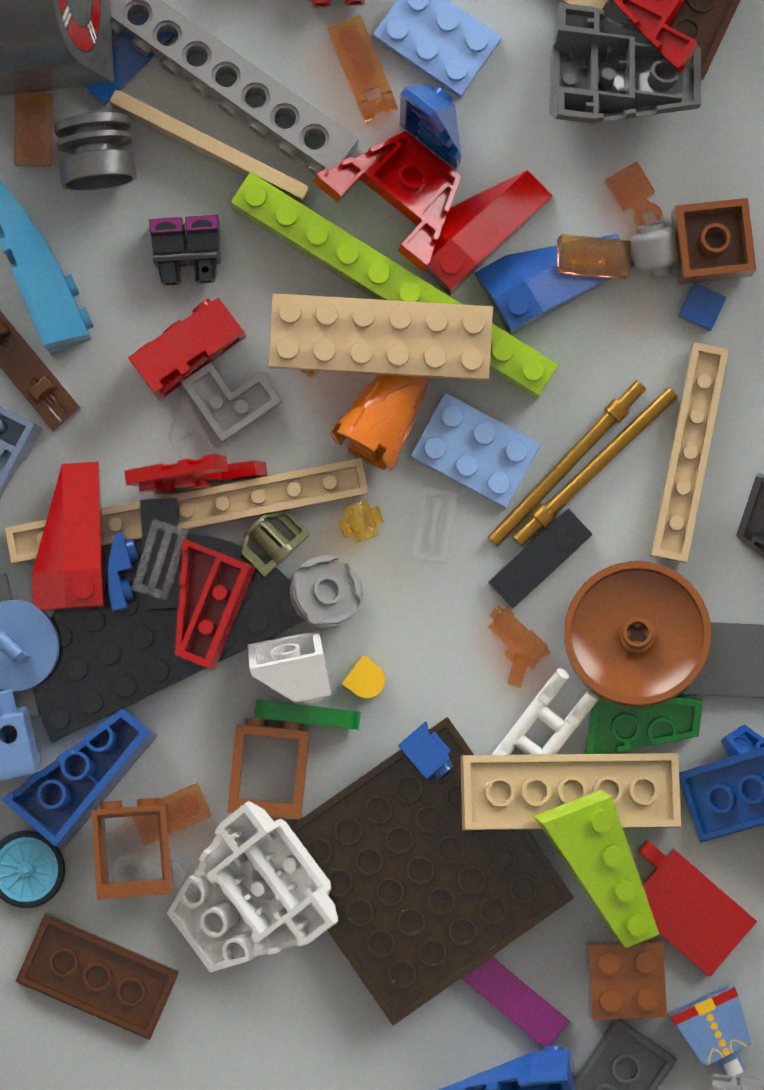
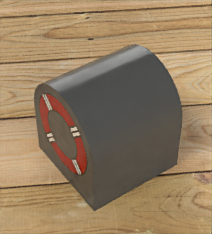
M0 0V96L114 83L110 0Z

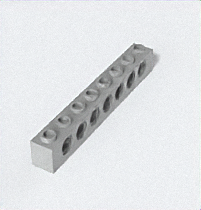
M110 0L113 34L119 35L121 32L132 38L130 44L137 51L145 56L152 52L155 57L161 60L159 64L164 70L173 76H177L180 73L190 80L188 85L195 92L203 97L209 94L218 100L219 108L226 114L234 118L238 114L249 122L247 127L261 138H265L268 135L278 142L276 147L283 154L291 159L297 156L307 163V170L314 176L324 169L330 170L338 166L341 161L351 157L357 150L359 138L164 1ZM135 13H146L149 16L148 20L142 25H134L129 21ZM165 32H172L178 39L173 45L164 46L158 41L160 35ZM203 54L207 61L202 66H192L187 62L191 55ZM223 74H230L236 78V82L230 87H222L217 83V79ZM255 94L261 95L265 98L266 102L259 108H252L246 103L248 97ZM289 115L295 120V123L288 129H282L276 125L275 121L279 116ZM313 135L321 137L325 142L321 148L316 150L308 148L304 143L308 137Z

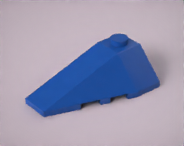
M428 84L405 87L400 96V126L456 169L461 163V149L456 108L452 104L453 98L438 86L435 89L431 88Z
M618 234L505 255L474 274L505 329L512 335L634 267L635 263Z
M547 1046L542 1048V1051L528 1053L439 1090H575L573 1059L569 1049H564L560 1046Z

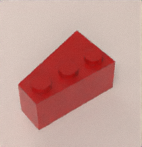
M219 297L213 301L209 298L204 300L192 310L193 314L182 322L181 320L174 322L164 330L161 336L152 342L146 343L128 357L136 371L159 401L180 387L183 380L210 362L215 361L246 337L244 330Z

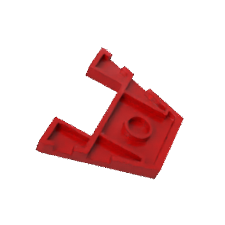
M611 0L673 68L682 73L696 51L698 44L693 38L669 27L685 0Z
M404 131L370 147L368 152L355 158L351 156L330 170L324 169L315 176L313 183L337 203L359 180L374 190L417 225L397 251L423 272L432 257L433 249L441 233L443 222L451 206L461 175L411 134Z
M208 454L203 455L202 459L191 460V458L177 460L176 464H155L124 470L126 485L137 486L140 492L167 494L176 492L175 488L203 489L208 488L209 483L265 477L267 476L266 462L256 460L227 464L226 455Z

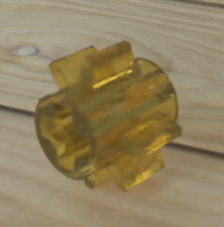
M368 500L342 509L345 518L339 520L338 523L344 538L352 535L354 543L357 544L380 535L377 526L383 524L384 520L378 506L370 508Z

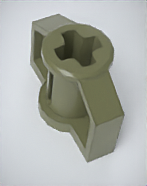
M288 510L264 514L245 532L240 558L245 563L253 566L255 573L263 580L309 536L310 532ZM278 519L295 538L289 542L269 520ZM249 537L271 559L267 565L247 546Z

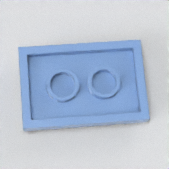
M397 0L373 33L375 40L459 98L463 96L502 40L500 35L449 0Z
M445 393L413 450L411 458L506 509L541 444Z

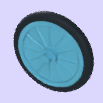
M30 830L14 832L0 841V898L4 902L19 908H34L51 900L61 888L65 877V861L59 847H55L39 832Z

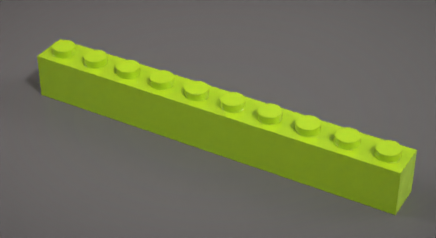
M252 172L248 174L231 201L232 209L374 299L461 304ZM492 323L490 372L537 401L555 373L558 364Z

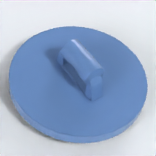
M23 600L0 602V689L16 692L33 688L42 683L51 674L57 663L60 642L56 626L45 611L40 610L30 602Z

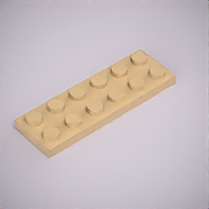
M273 293L268 368L489 381L493 306Z
M678 753L460 756L462 831L542 829L533 816L599 790L612 797L623 828L681 827Z

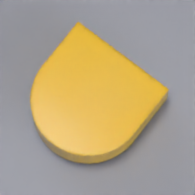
M362 655L341 684L361 698H373L383 690L385 675L377 664L365 655Z

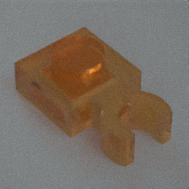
M637 161L605 180L606 185L622 211L625 212L630 208L634 209V221L637 227L646 225L642 218L644 212L653 213L657 221L662 219L663 213L661 208L647 199L655 194V190Z

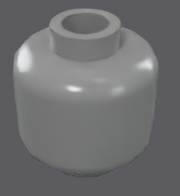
M663 221L637 227V233L630 239L636 268L643 272L649 271L651 277L671 273V266L679 262L675 229L665 226Z

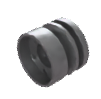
M87 112L64 118L54 124L55 134L61 138L56 142L58 151L73 154L59 161L61 186L63 188L79 191L99 190L126 185L137 179L133 152L117 150L132 142L131 133L126 132L131 127L128 115L117 112Z

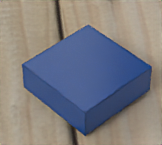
M693 283L678 317L711 331L727 297L697 283Z

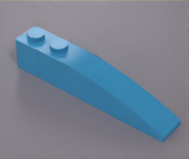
M0 181V244L10 264H13L11 271L43 346L53 356L92 339L88 329L94 326L86 307L79 309L74 296L80 293L72 275H64L39 230L20 203Z

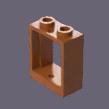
M245 718V725L236 724L227 813L235 812L243 804L250 801L266 810L270 817L301 820L310 732L303 731L302 723L281 722V729L266 727L267 720ZM245 735L299 740L293 803L239 798Z
M159 798L137 799V806L122 807V800L100 802V809L91 810L97 900L174 893L168 804L159 805ZM158 814L162 878L109 882L105 818Z

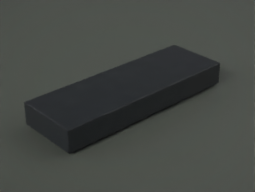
M177 498L140 500L146 610L179 608L181 556Z
M568 508L488 583L513 609L593 534Z

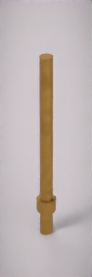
M635 380L617 400L615 398L612 399L604 408L605 413L487 537L494 545L498 547L616 422L621 423L629 414L628 409L647 390L645 386L638 380Z
M667 387L545 505L540 504L531 512L532 517L512 536L513 539L520 546H523L542 527L546 529L556 520L554 516L678 398L676 393Z

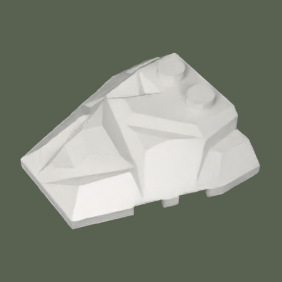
M250 801L243 804L219 824L214 832L216 834L209 848L205 849L198 859L200 861L193 875L186 879L167 911V915L209 972L248 962L254 957L264 954L272 955L279 953L282 949L295 945L299 947L309 944L338 922L335 904L328 896L331 889L329 879L284 820L278 819L273 822L266 810Z

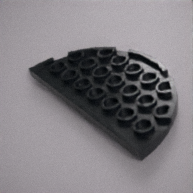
M179 534L181 568L182 538L244 562L240 558L242 546L211 536ZM142 540L134 542L139 560L133 561L135 570L121 573L122 579H129L134 599L128 600L130 609L119 612L112 611L108 587L109 554L104 557L107 607L55 610L51 617L59 636V656L51 674L42 683L37 685L39 707L51 743L207 669V667L175 655L178 608L146 610ZM256 554L266 565L269 563V561ZM276 567L263 580L254 572L219 662L248 649V644L263 642L305 621L297 614L291 603L289 590L291 581Z

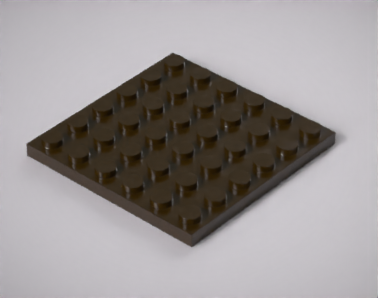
M448 717L429 729V734L435 731L451 750L448 756L451 759L450 762L454 765L439 780H436L434 776L426 780L400 749L290 826L330 881L331 889L328 896L335 904L338 922L327 929V931L393 1026L574 899L527 830L462 831L460 756L474 754Z

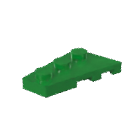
M598 696L599 700L590 710L585 754L622 753L631 751L634 748L698 737L703 699L677 696L667 702L654 706L627 707L609 702Z

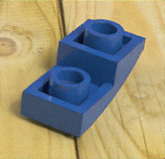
M123 532L115 534L109 556L108 587L112 611L114 612L130 609L128 600L134 599L129 579H122L121 573L135 570L133 561L139 560L134 540H127Z

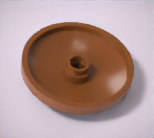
M644 561L623 562L599 571L579 588L566 614L564 626L565 648L574 672L593 693L618 705L649 707L677 697L697 679L709 654L711 622L702 597L682 575L656 563Z

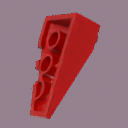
M527 170L450 207L425 271L451 296L553 195Z
M98 461L65 463L61 465L31 575L33 604L42 611L107 607Z

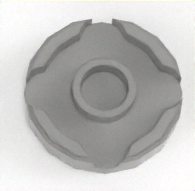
M332 555L315 556L304 562L293 574L289 588L291 603L297 614L308 624L320 628L337 627L351 619L356 613L363 595L361 580L355 569Z

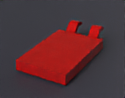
M645 840L637 852L656 867L642 885L658 932L710 977L757 921L675 849L672 848L665 856L651 842Z

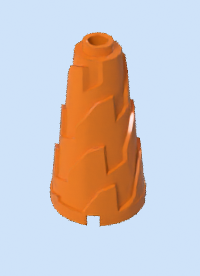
M376 375L373 381L369 382L346 414L335 423L330 431V436L340 446L346 438L350 441L348 444L350 446L348 449L349 453L357 458H362V461L382 470L388 468L389 471H392L398 462L399 452L414 423L415 414L424 398L430 378Z

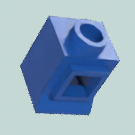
M426 721L398 744L399 748L426 780L432 776L439 780L454 767L448 756L451 750L435 731L429 734Z

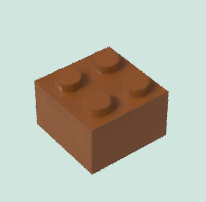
M748 198L676 205L674 207L671 217L672 226L677 235L679 262L677 263L679 284L751 277L756 271V261Z
M645 940L627 948L623 947L618 941L586 942L589 1016L592 1020L667 1017L664 943L661 940Z

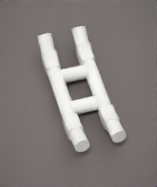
M558 668L491 755H510L515 747L526 755L557 754L599 700L598 696L588 690L566 718L562 719L547 707L570 677L567 671ZM537 718L555 731L543 748H540L525 736Z

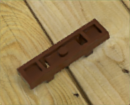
M0 311V336L9 335L0 343V368L51 430L54 431L80 410L81 407Z

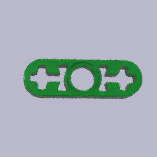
M256 699L254 718L359 730L361 712Z

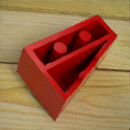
M182 538L183 552L179 582L180 599L177 613L175 655L215 671L255 568L250 564Z

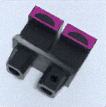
M218 214L185 217L187 251L185 249L184 222L182 217L149 219L153 262L155 267L158 268L163 286L182 284L181 266L193 265L196 283L215 282L217 264H221L220 220Z

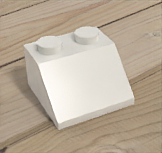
M319 630L248 644L251 676L293 702L317 703L325 698L324 696L331 695Z

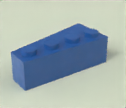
M121 709L87 734L83 740L71 749L64 751L56 757L55 761L40 772H36L25 780L24 784L13 792H9L0 800L55 847L65 848L89 820L91 810L98 809L100 802L107 798L158 735L131 712Z

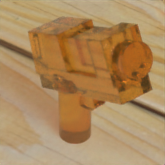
M498 605L489 615L494 621L488 628L510 648L504 653L505 657L513 662L507 684L521 688L527 665L533 670L541 657L550 654V650L547 649L548 645L532 630H528L514 617L515 614L508 607L502 609Z

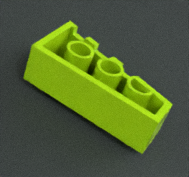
M599 790L533 816L616 941L627 948L659 935L614 801L610 795Z

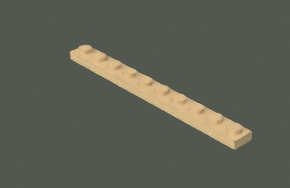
M362 458L153 499L177 498L179 531L368 495L369 491ZM140 501L102 508L104 546L112 545L115 534L121 532L126 535L127 540L142 539ZM47 519L5 527L12 564L36 560Z

